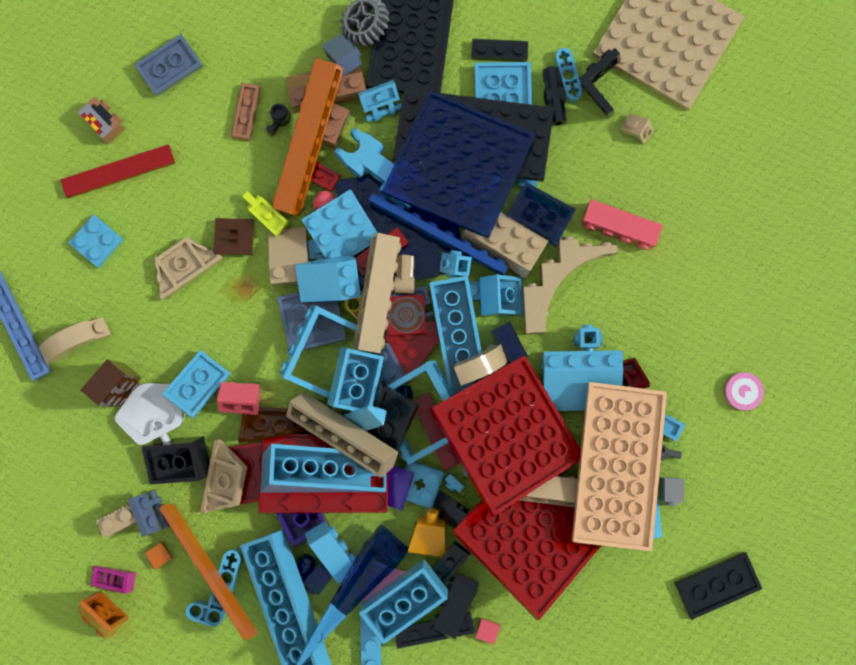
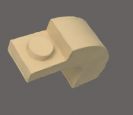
M103 317L92 321L86 320L52 335L42 342L38 348L45 363L49 364L64 359L70 352L83 345L107 338L111 333Z
M493 343L487 345L486 350L482 353L455 363L454 369L462 386L493 373L503 367L508 361L501 344L495 345Z

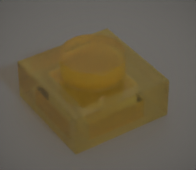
M247 275L232 287L246 302L260 290Z

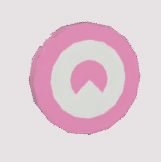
M746 372L731 376L724 388L725 399L730 406L737 410L746 411L754 409L760 404L764 395L763 384L759 378Z

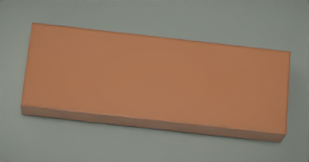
M241 83L231 137L234 139L251 140L261 91L259 85Z

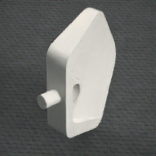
M147 383L139 385L129 395L116 414L115 421L137 444L144 445L160 437L162 442L171 441L167 432L177 428L184 422L185 413L162 396V393L170 384Z

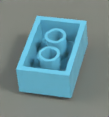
M340 347L327 404L350 411H355L368 405L373 406L384 357Z

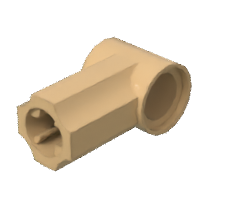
M397 255L398 268L397 276H395V293L414 294V256Z

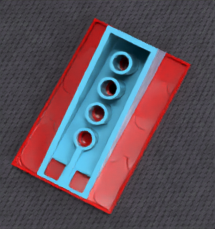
M294 434L262 439L258 514L387 513L388 472L381 478L314 434Z

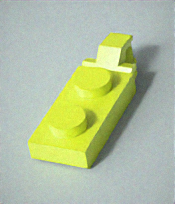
M248 191L242 196L249 203L247 206L249 212L276 237L289 225V222L276 209L272 208L262 196L258 195L254 198Z

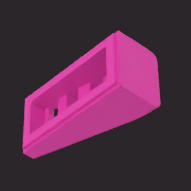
M94 566L91 586L120 593H129L133 591L136 572ZM101 572H104L103 580L100 582Z

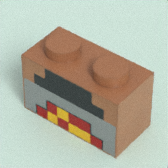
M93 97L78 113L109 144L125 129L121 125L123 121L115 113L111 115L108 112L110 107L103 100L99 102Z
M333 104L321 145L334 150L337 149L351 117L349 109Z

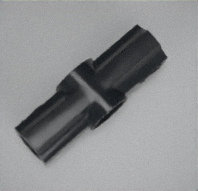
M549 66L542 71L545 86L544 102L547 107H554L552 125L558 126L567 122L564 106L565 90L561 85L559 67Z

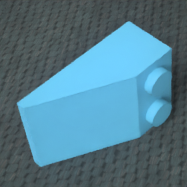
M353 255L295 264L301 302L340 301L361 297L357 264Z

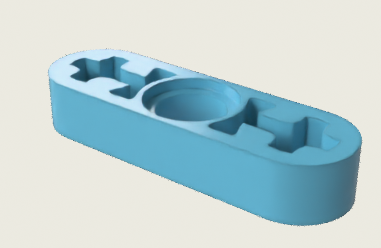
M561 48L555 55L556 67H559L561 85L565 90V99L569 102H576L581 97L582 88L574 58L569 49ZM561 54H563L564 57H567L565 67H563L564 60L559 59L561 57ZM571 71L573 78L570 80L565 79L563 73ZM572 83L573 91H577L575 96H573V94H569L571 90L570 84Z

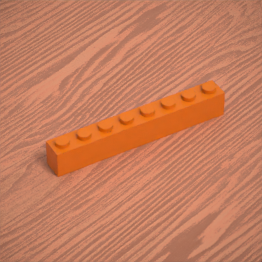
M315 58L311 66V75L305 87L304 99L300 104V113L294 125V134L289 142L287 157L284 159L283 172L279 177L278 189L273 197L272 208L292 215H301L344 69L336 63Z

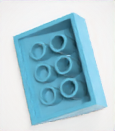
M623 350L541 353L542 385L558 411L585 410L588 382L622 386Z

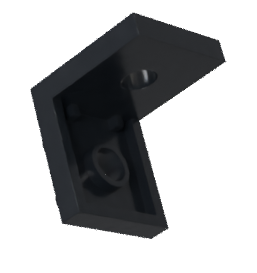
M616 48L612 51L608 49L601 56L602 59L598 63L593 62L586 68L587 72L579 78L581 86L608 118L615 114L614 109L594 86V83L621 61L620 53Z

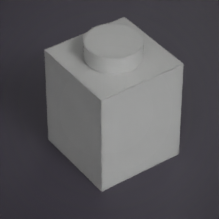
M660 477V501L666 502L668 506H678V502H684V479Z

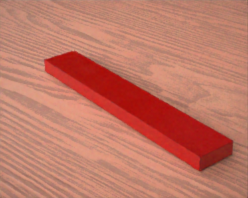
M168 144L60 179L65 197L71 198L176 164L171 147Z

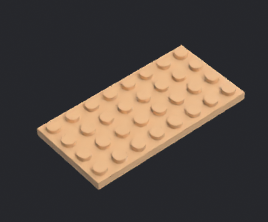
M588 382L572 542L652 551L667 392Z

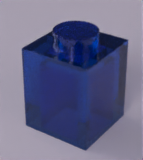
M319 562L303 582L306 585L305 589L313 595L315 593L319 595L333 576Z

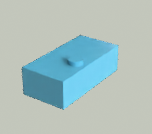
M423 559L363 602L360 606L359 615L382 644H385L447 600L448 589Z

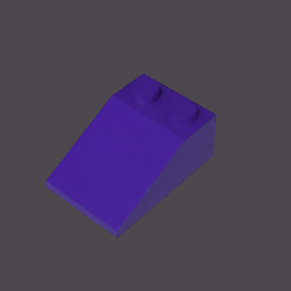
M324 513L277 514L292 546L296 548L308 542L305 533L324 521L329 525Z

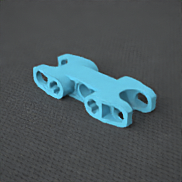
M353 128L350 131V136L360 145L359 149L356 152L348 153L337 147L334 151L335 156L345 165L347 170L357 177L361 178L365 172L382 183L378 189L380 194L388 198L392 203H398L405 209L410 210L412 202L403 194V189L408 185H415L421 190H425L428 187V182L406 161L401 160L397 166L380 154L384 150V146L369 134Z

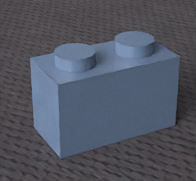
M342 34L322 45L330 62L344 68L342 76L362 65L359 59L361 54L358 48L353 46L350 39H345Z

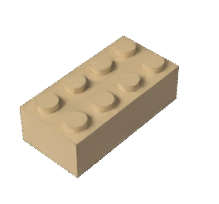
M484 201L461 236V240L464 239L470 242L475 249H483L489 253V257L503 260L508 269L523 278L527 277L548 243V240Z

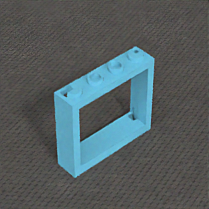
M312 305L304 314L305 321L302 326L298 327L295 335L297 339L294 344L290 345L287 352L289 356L286 362L283 361L281 364L282 367L279 372H281L280 377L329 398L330 392L292 376V371L318 315L324 316L355 332L357 325L318 306Z
M435 360L425 363L388 385L395 390L426 371L442 401L454 396ZM381 390L376 392L373 403L374 406L378 400ZM445 437L414 454L407 439L404 438L400 447V454L409 465L449 442Z

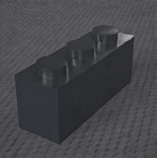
M457 573L456 578L452 576L448 588H450L448 599L440 604L442 610L440 614L436 613L432 622L435 632L454 641L458 638L479 588V582Z

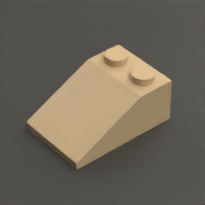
M306 227L284 229L277 237L271 231H268L271 285L273 287L298 285L295 264L310 262Z

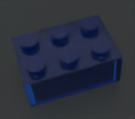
M525 182L507 216L545 238L549 244L555 247L576 209Z

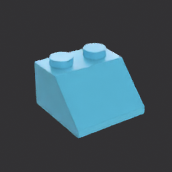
M498 274L480 277L482 316L524 315L522 277Z

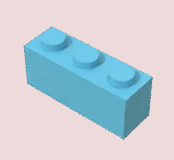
M326 521L305 533L309 546L337 583L358 571L355 565L358 562L352 551L348 553V547L343 539L339 540L337 538L339 535L334 526L329 527Z

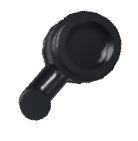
M280 103L274 104L271 107L270 115L273 123L266 127L269 136H274L279 127H284L290 122V114L287 108Z

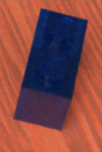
M510 321L492 330L491 334L497 345L501 344L508 361L507 363L510 364L524 355L528 356Z

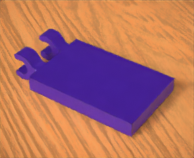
M397 466L388 471V506L403 510L415 472Z

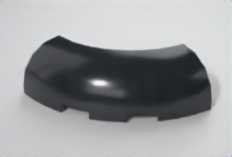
M438 492L433 508L439 511V518L455 528L470 511L444 492Z

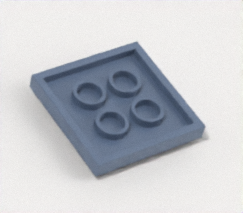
M299 292L277 297L288 347L295 343L297 336H295L296 331L300 325H303L305 321L304 314L312 305L341 317L337 301L301 302ZM318 315L303 350L347 340L343 325Z

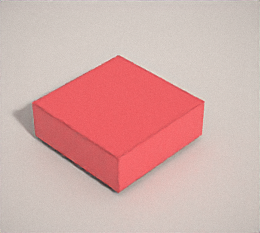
M481 618L475 638L494 644L500 624Z

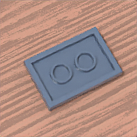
M182 34L134 64L156 97L203 67Z

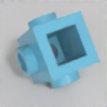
M451 250L450 253H442L440 272L447 273V277L450 278L469 276L472 257L464 256L462 251Z
M582 325V328L578 329L577 333H574V345H577V349L594 351V349H598L600 344H602L600 328H593V325ZM585 336L589 338V343H585Z

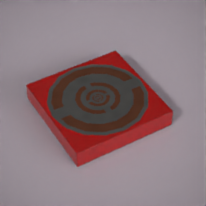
M424 294L390 297L391 308L387 312L388 336L427 333Z

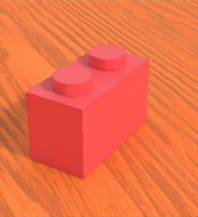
M221 382L217 399L219 412L258 415L261 401L259 384Z

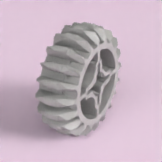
M381 0L350 1L351 5L349 7L345 6L346 12L341 13L344 18L340 20L342 24L340 28L344 36L357 46L363 45L367 47L368 43L373 45L375 39L379 41V36L384 35L383 30L388 29L386 23L390 20L387 17L389 13L385 4ZM355 27L359 29V32H355Z

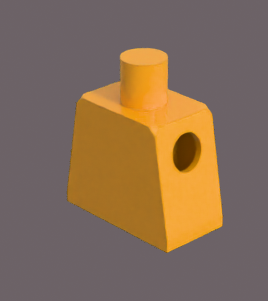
M429 508L427 509L426 517L418 516L409 541L408 552L441 557L446 551L445 520L438 519L439 511L437 509Z

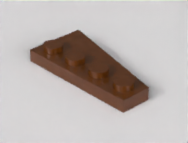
M259 407L258 415L242 414L238 441L243 443L309 431L286 417L288 409Z

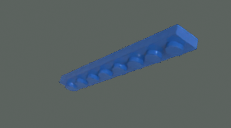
M372 193L370 196V205L449 248L462 251V255L472 257L473 261L499 275L505 274L508 267L503 260L489 257V253L479 248L476 250L472 248L470 242L454 238L455 235L450 231L445 230L443 232L439 230L438 225L431 221L427 223L421 220L422 217L414 212H411V214L406 212L402 205L398 203L393 205L387 201L388 198L381 194L375 195Z

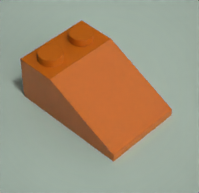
M102 591L79 603L78 612L82 615L81 618L87 624L94 626L96 633L102 638L108 639L113 636L129 619Z

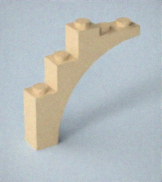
M572 236L562 237V240H559L557 243L558 263H556V260H545L540 265L541 286H538L537 283L526 284L527 287L522 289L524 335L544 334L546 332V316L550 301L557 287L569 273L586 262L616 255L618 253L617 245H612L611 242L600 243V246L584 243L579 247V239H573Z

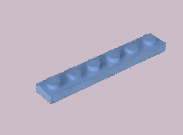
M0 271V318L31 380L36 381L52 371L49 365L45 363L38 348L39 345Z

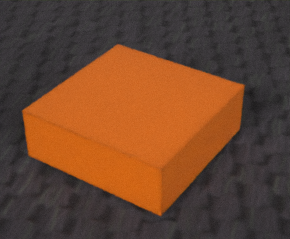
M161 542L145 553L155 570L173 559L164 542Z

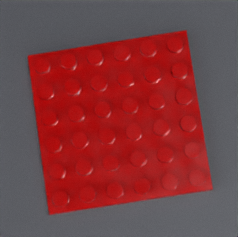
M525 355L430 409L491 517L580 461L581 449Z
M480 500L452 530V533L536 620H540L602 546L572 542L575 507L520 500L492 517L483 501Z

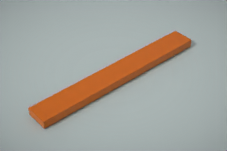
M163 504L159 508L160 512L243 640L255 637L258 634L257 630L174 504Z

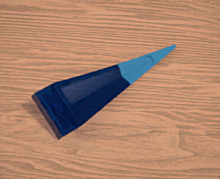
M379 525L369 540L365 541L295 665H302L336 626L401 563L407 554L408 547L385 526Z

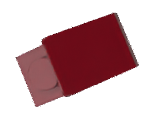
M635 357L623 361L622 382L624 386L641 389L650 387V381Z

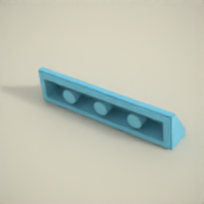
M368 405L341 416L363 430L368 431L384 425L386 411Z

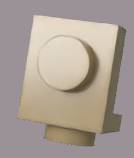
M629 113L620 130L622 133L639 138L640 142L645 144L652 135L653 127L649 119Z

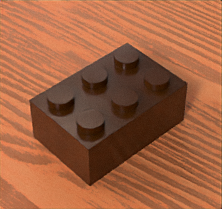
M107 359L80 391L98 406L120 407L127 400V394L130 391L133 392L139 386L141 377L125 363Z

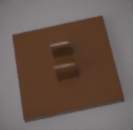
M215 218L214 254L252 256L254 219Z

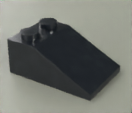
M204 436L182 438L142 447L150 484L200 481L208 475L210 462Z

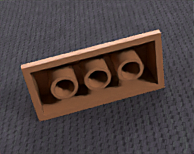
M360 66L341 76L333 104L358 100V93L366 90ZM311 72L286 77L290 101L295 114L300 113V104L304 99L305 87L309 82Z

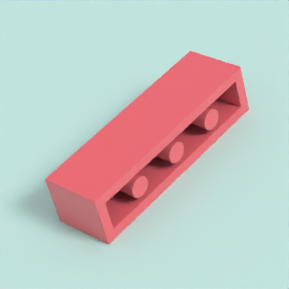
M592 199L588 202L581 221V225H584V228L587 230H598L604 236L611 238L613 236L618 237L621 242L627 244L632 242L643 250L653 249L656 246L663 226L662 224Z

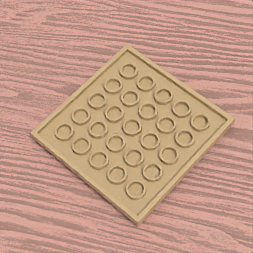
M625 0L592 55L601 60L604 52L608 49L612 51L616 48L620 53L621 61L614 66L615 69L688 111L745 16L717 0Z

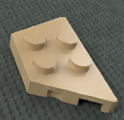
M185 237L155 258L160 299L165 300L224 258L219 254H214L213 251Z
M220 439L214 440L200 513L240 505L247 466Z

